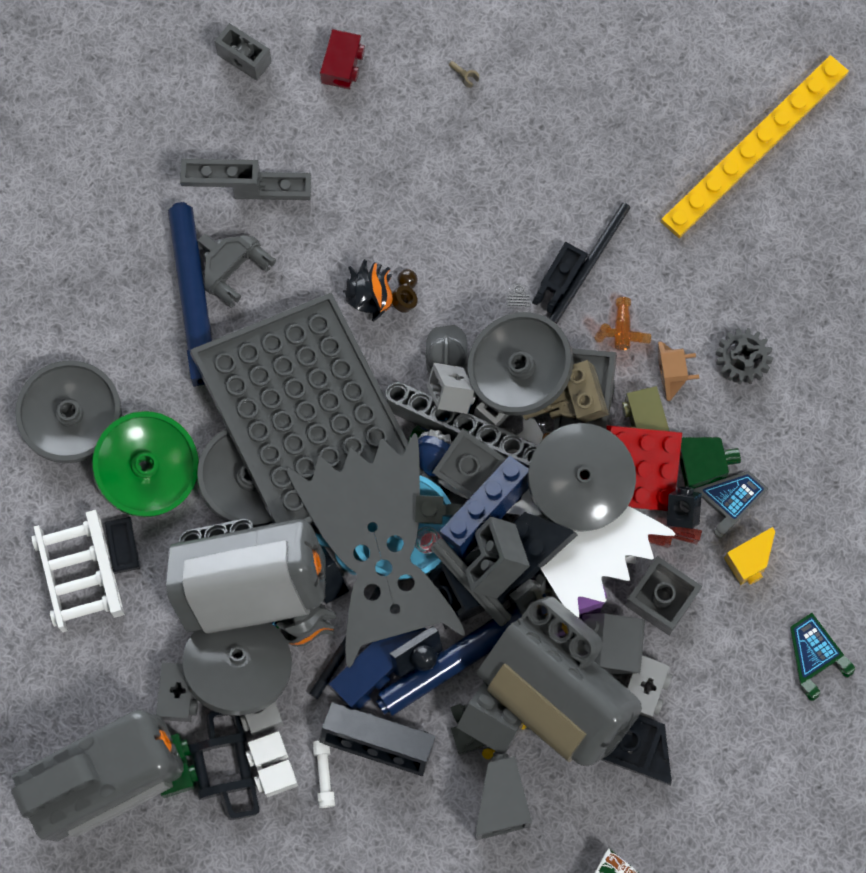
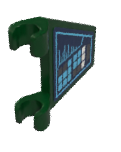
M810 613L790 627L800 686L810 701H814L820 695L819 688L810 679L832 664L836 663L845 678L853 675L855 666L842 653L813 613Z

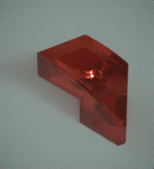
M672 527L670 529L675 532L674 536L649 534L648 540L651 544L669 548L672 538L697 545L700 541L702 530Z

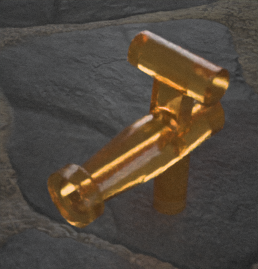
M628 297L617 298L616 306H618L615 329H611L609 324H602L595 334V340L602 342L606 337H615V349L628 350L630 342L650 344V333L630 331L629 307L631 306V299Z

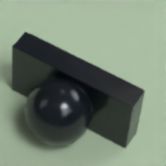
M434 626L390 653L394 673L397 676L402 677L414 668L420 671H428L436 665L437 653L443 649L439 631Z

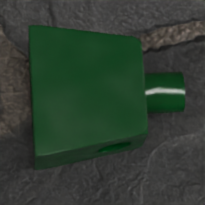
M682 437L679 461L685 487L695 489L726 479L729 473L728 465L741 463L739 449L724 450L722 439L719 437Z

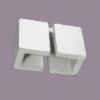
M279 731L248 742L250 750L245 752L250 766L256 765L259 776L254 777L259 793L264 791L265 795L270 797L298 786L289 760L263 769L265 766L288 758Z

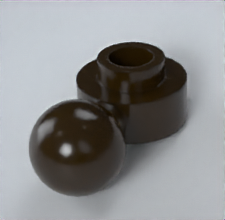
M409 269L399 273L397 278L399 287L392 292V305L402 313L409 312L418 303L417 295L412 289L416 286L418 277L414 271Z

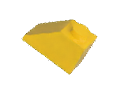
M773 527L732 549L725 555L724 559L740 585L746 582L752 585L763 578L761 573L767 568L775 535Z

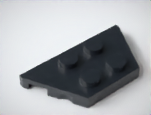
M527 512L519 516L513 523L516 524L530 566L497 598L501 604L506 602L513 591L528 579H531L541 570L540 568L553 559L578 534L572 529Z
M639 715L615 750L601 760L671 786L672 777L665 724Z

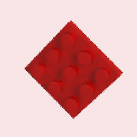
M607 425V430L616 435L627 447L634 462L636 485L628 506L638 509L668 511L669 494L675 491L677 487L682 433Z

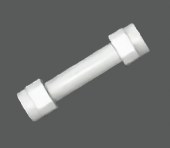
M314 741L313 752L314 757L317 756L320 793H317L319 808L335 807L334 792H331L328 755H331L330 746Z

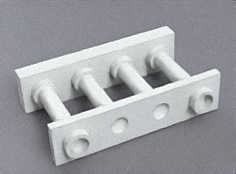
M96 510L85 512L87 521H84L83 525L44 535L39 525L34 527L35 535L32 536V542L35 551H40L54 609L50 611L53 626H58L62 633L68 631L65 621L102 610L110 611L114 618L125 615L100 515ZM87 535V537L92 536L94 545L90 546L89 550L50 560L47 549L48 545ZM93 560V562L98 561L100 570L96 571L95 575L56 585L53 570ZM95 585L104 586L106 596H103L102 600L62 610L60 595Z

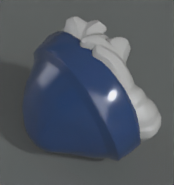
M430 430L422 433L418 438L419 467L428 476H436L432 472L453 443L450 434L444 435L440 430Z

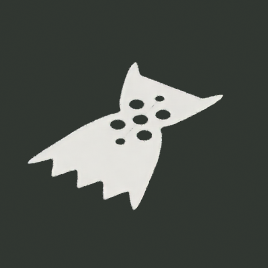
M523 417L524 428L517 436L539 445L545 437L533 417L525 420ZM511 449L508 453H516L518 450ZM439 480V483L446 489L466 499H470L445 481ZM529 489L522 495L521 500L515 503L507 513L520 516L524 512L535 516L542 514L532 502ZM628 506L616 520L605 527L585 532L575 531L578 536L540 569L561 603L579 618L578 597L606 602L601 577L608 576L629 581L630 577L625 556L632 555L652 560L654 557L648 535L674 536L675 532L662 523Z

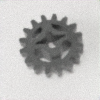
M737 328L735 336L728 332L726 340H720L719 346L721 348H717L715 354L720 358L717 359L716 365H723L720 373L725 374L728 372L730 374L729 381L736 377L740 385L743 379H747V382L752 384L754 377L760 381L763 377L762 372L768 373L770 367L767 364L772 363L773 357L767 355L771 354L772 347H765L768 339L760 340V332L751 335L750 328H747L745 333H742ZM735 343V350L727 354L729 347ZM761 359L759 366L754 369V362Z

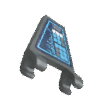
M750 471L695 488L694 492L702 493L701 498L705 499L725 517L714 530V533L719 538H722L769 488ZM683 501V506L689 510L688 504Z

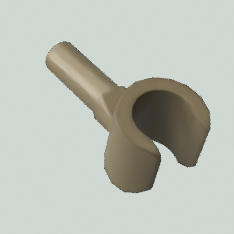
M454 61L449 63V66L464 78L463 83L466 87L471 88L473 86L468 77H473L476 81L479 80V74L475 70L466 71Z

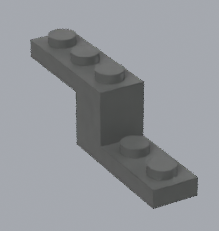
M181 159V186L232 187L235 199L311 200V173L260 172L258 160Z

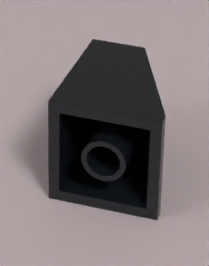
M480 549L470 552L463 560L468 567L481 555ZM443 562L428 576L452 607L460 622L486 611ZM442 623L445 630L450 628L444 623Z

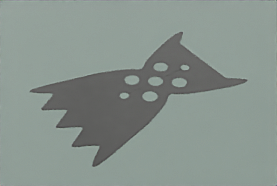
M416 433L411 437L402 456L384 439H381L373 463L367 462L353 448H349L342 472H338L325 459L319 456L311 481L306 480L297 472L287 468L288 476L322 537L341 561L357 574V579L351 593L346 631L345 652L348 668L352 666L362 645L428 626L444 623L460 635L465 636L464 628L452 607L428 576L410 560L415 547L419 523H415L416 496H420L419 445ZM375 522L378 528L375 532H370L367 529L369 523ZM397 535L402 538L404 545L400 551L392 552L388 549L387 540L391 536ZM365 545L369 548L370 556L367 560L357 561L354 558L353 551L356 546ZM381 559L388 560L392 564V571L387 576H380L375 570L376 564ZM407 574L413 577L415 584L410 591H402L398 587V579L402 575ZM369 584H375L381 590L380 597L375 601H370L364 596V589ZM393 603L400 606L398 614H392L390 611Z

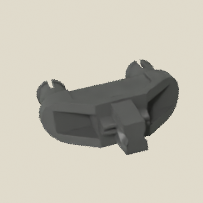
M204 234L198 240L199 246L206 252L204 254L206 258L205 290L209 294H216L230 308L235 306L234 301L236 303L239 302L241 295L226 284V280L247 259L251 258L265 272L270 270L269 265L273 267L276 262L274 257L270 256L260 247V241L253 236L224 238L222 241L218 239L215 242L208 235Z

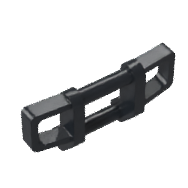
M215 711L210 712L206 717L208 739L189 745L200 789L197 791L199 800H204L220 795L229 820L255 816L260 811L255 788L257 785L255 779L252 778L249 761L245 752L244 742L247 739L245 733H243L240 716L229 715L233 719L236 734L215 738L214 718L228 715ZM234 745L241 780L210 787L203 752ZM248 789L252 809L235 813L227 793Z

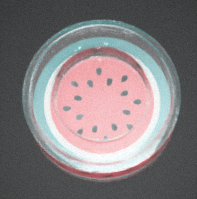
M422 527L417 533L416 549L423 554L434 553L431 550V546L441 538L440 533L433 527Z

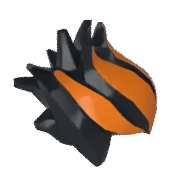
M364 259L358 273L349 266L351 278L346 280L347 288L343 292L346 294L347 303L353 308L364 313H373L372 321L374 322L391 307L393 297L388 282L392 278V274H388L390 271L389 267L380 272L382 265L376 262L372 264L368 272L367 260Z

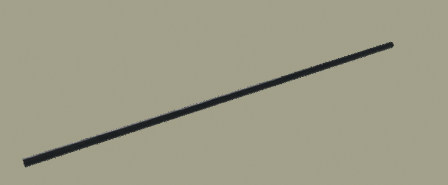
M622 202L566 293L549 316V319L554 323H558L631 208L627 203ZM441 486L440 488L448 496L450 490ZM378 586L369 598L370 601H375L380 597L381 590ZM346 636L309 693L316 699L320 697L346 656Z

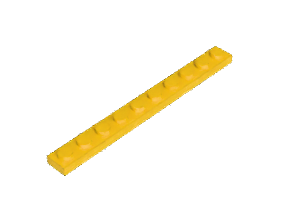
M830 55L661 219V223L675 236L681 238L848 74L849 70Z

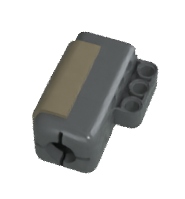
M549 596L532 602L522 617L505 630L476 674L488 685L487 691L567 762L574 760L581 766L593 765L610 755L637 720L642 710L640 700L605 669L594 662L602 650L603 642L601 637L557 599ZM542 605L547 610V616L542 613ZM562 623L567 626L568 634L563 631ZM583 641L588 644L589 652L584 649Z

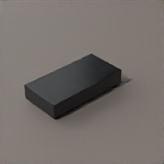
M126 517L104 522L113 573L117 574L140 569L132 518Z

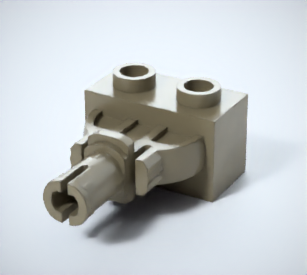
M588 360L574 364L569 383L563 393L548 407L532 414L523 415L524 419L529 420L532 417L549 413L552 419L563 416L570 419L577 418L583 423H587L608 416L609 413L595 366Z

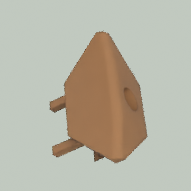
M658 342V360L662 385L667 401H671L686 380L700 378L699 374L688 375L686 359L696 358V353L685 354L684 349L672 350L663 342Z

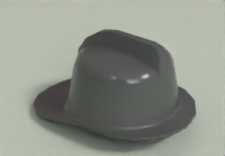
M458 326L435 327L428 334L426 341V366L429 373H431L433 363L466 369L467 338L463 330Z

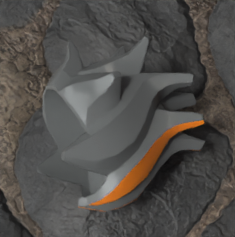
M321 604L315 609H310L309 615L281 620L276 625L290 633L288 639H286L288 644L294 647H301L309 644L322 634L333 635L335 633L332 631L334 626L327 620L336 619L337 616L335 612L326 609L325 605Z

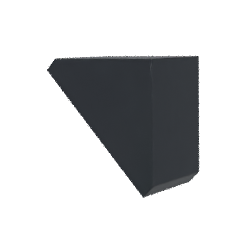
M323 546L321 548L326 558L324 602L328 604L348 593L349 589L335 561Z

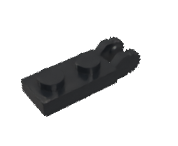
M565 242L541 281V287L532 303L538 306L542 302L546 291L549 290L554 293V296L549 301L546 311L552 313L580 270L588 253Z

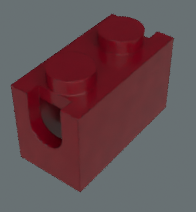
M332 29L320 71L322 84L350 90L352 81L357 82L359 67H356L358 59L363 60L365 45L360 43L361 35Z

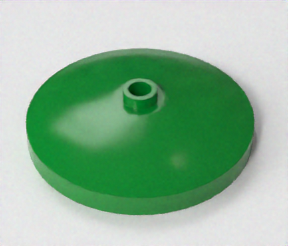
M141 411L120 417L104 430L94 448L92 472L101 495L117 510L136 517H154L173 510L188 497L197 480L199 459L191 436L178 422L160 413ZM140 462H146L149 468L146 471L141 470Z

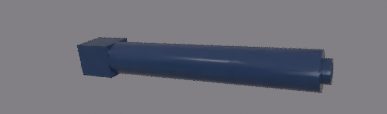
M178 202L168 209V217L187 343L190 377L193 387L205 385L190 355V350L211 342L212 335L193 207L185 202Z
M514 604L507 609L512 617L505 625L499 626L494 619H491L437 654L436 665L431 670L420 671L414 669L377 693L380 699L376 703L385 715L388 712L391 716L397 714L489 654L505 630L522 617ZM542 605V613L547 616V610Z

